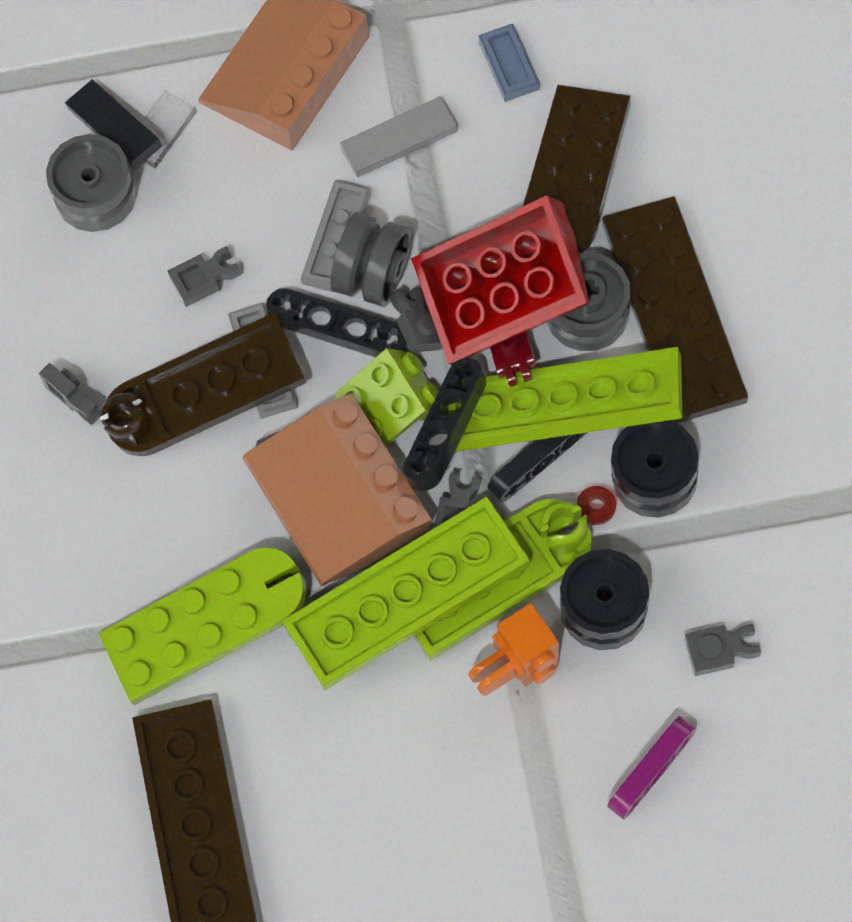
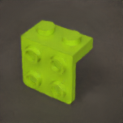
M386 348L335 393V400L352 393L381 441L387 447L415 422L425 420L439 390L432 383H429L422 372L424 369L423 364L415 354Z

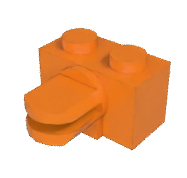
M529 603L497 624V633L492 635L493 646L497 652L475 665L468 673V676L473 683L480 682L477 689L482 696L491 694L515 677L521 680L525 687L534 681L536 684H541L552 677L557 671L555 667L559 665V641L533 605Z

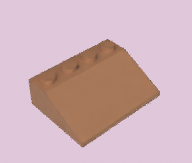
M266 0L199 97V103L293 151L368 40L369 32L366 15L337 0Z
M352 393L317 407L254 447L242 457L320 586H324L388 557L424 535L432 521Z

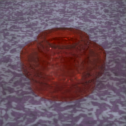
M589 487L578 497L577 505L582 508L581 518L586 515L588 524H605L613 518L616 512V499L604 487ZM594 499H599L604 503V506L600 509H593L589 503Z

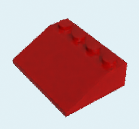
M548 195L411 258L449 365H453L459 360L469 358L589 304L576 238L562 202Z

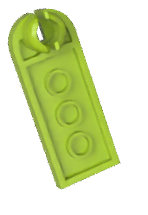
M545 499L533 503L504 521L529 558L530 566L415 635L414 638L429 661L562 581L564 572L577 557L591 551V531L587 524V516L585 515L581 518L582 508L580 506L558 499ZM579 522L575 530L566 535H558V533Z
M268 547L254 549L99 632L101 641L129 701L136 705L283 626L282 620L302 609L306 598L307 580L302 576L303 573L296 563L281 550ZM283 576H291L273 586L274 582L278 578Z

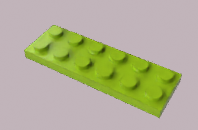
M678 347L531 369L532 380L524 382L522 373H515L518 385L512 387L509 386L506 377L499 379L498 375L486 376V386L455 452L682 419V370ZM450 404L448 406V414L457 412L462 404Z
M485 497L282 620V624L320 685L326 691L530 566V560L489 499Z

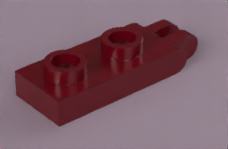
M527 332L490 348L499 379L506 377L510 387L518 385L515 373L518 372L522 373L524 382L532 380L530 368L537 365Z

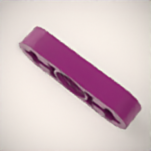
M678 716L615 792L607 807L625 820L688 744L697 728L682 716Z

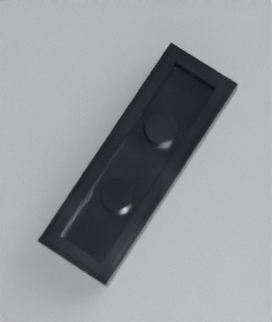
M93 79L64 102L68 110L96 135L107 137L118 144L127 157L129 165L134 170L163 146L158 137Z

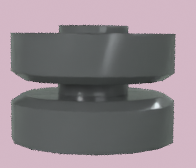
M99 135L75 136L60 144L50 156L46 168L47 185L53 196L56 208L64 221L76 229L96 232L114 227L121 223L131 212L136 198L135 182L127 157L118 144L107 137Z
M356 211L344 229L335 254L331 272V290L350 297H354L362 290L364 301L386 307L390 303L389 297L397 290L405 268L410 248V228L388 222L380 229L378 218Z
M579 253L589 304L549 321L547 324L552 335L564 346L577 351H597L612 345L623 335L629 321L630 282L623 268L611 258L598 253Z

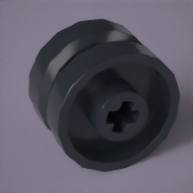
M672 420L628 426L620 432L612 447L611 476L616 496L627 509L640 516L660 518L675 514L689 503L696 491L698 480L699 453L694 438L682 425Z
M611 549L591 550L577 557L565 570L560 585L561 619L570 636L583 646L597 650L618 649L633 641L642 630L648 613L649 587L648 579L640 565L625 553Z

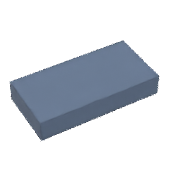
M513 23L478 35V42L505 102L539 90L538 79Z

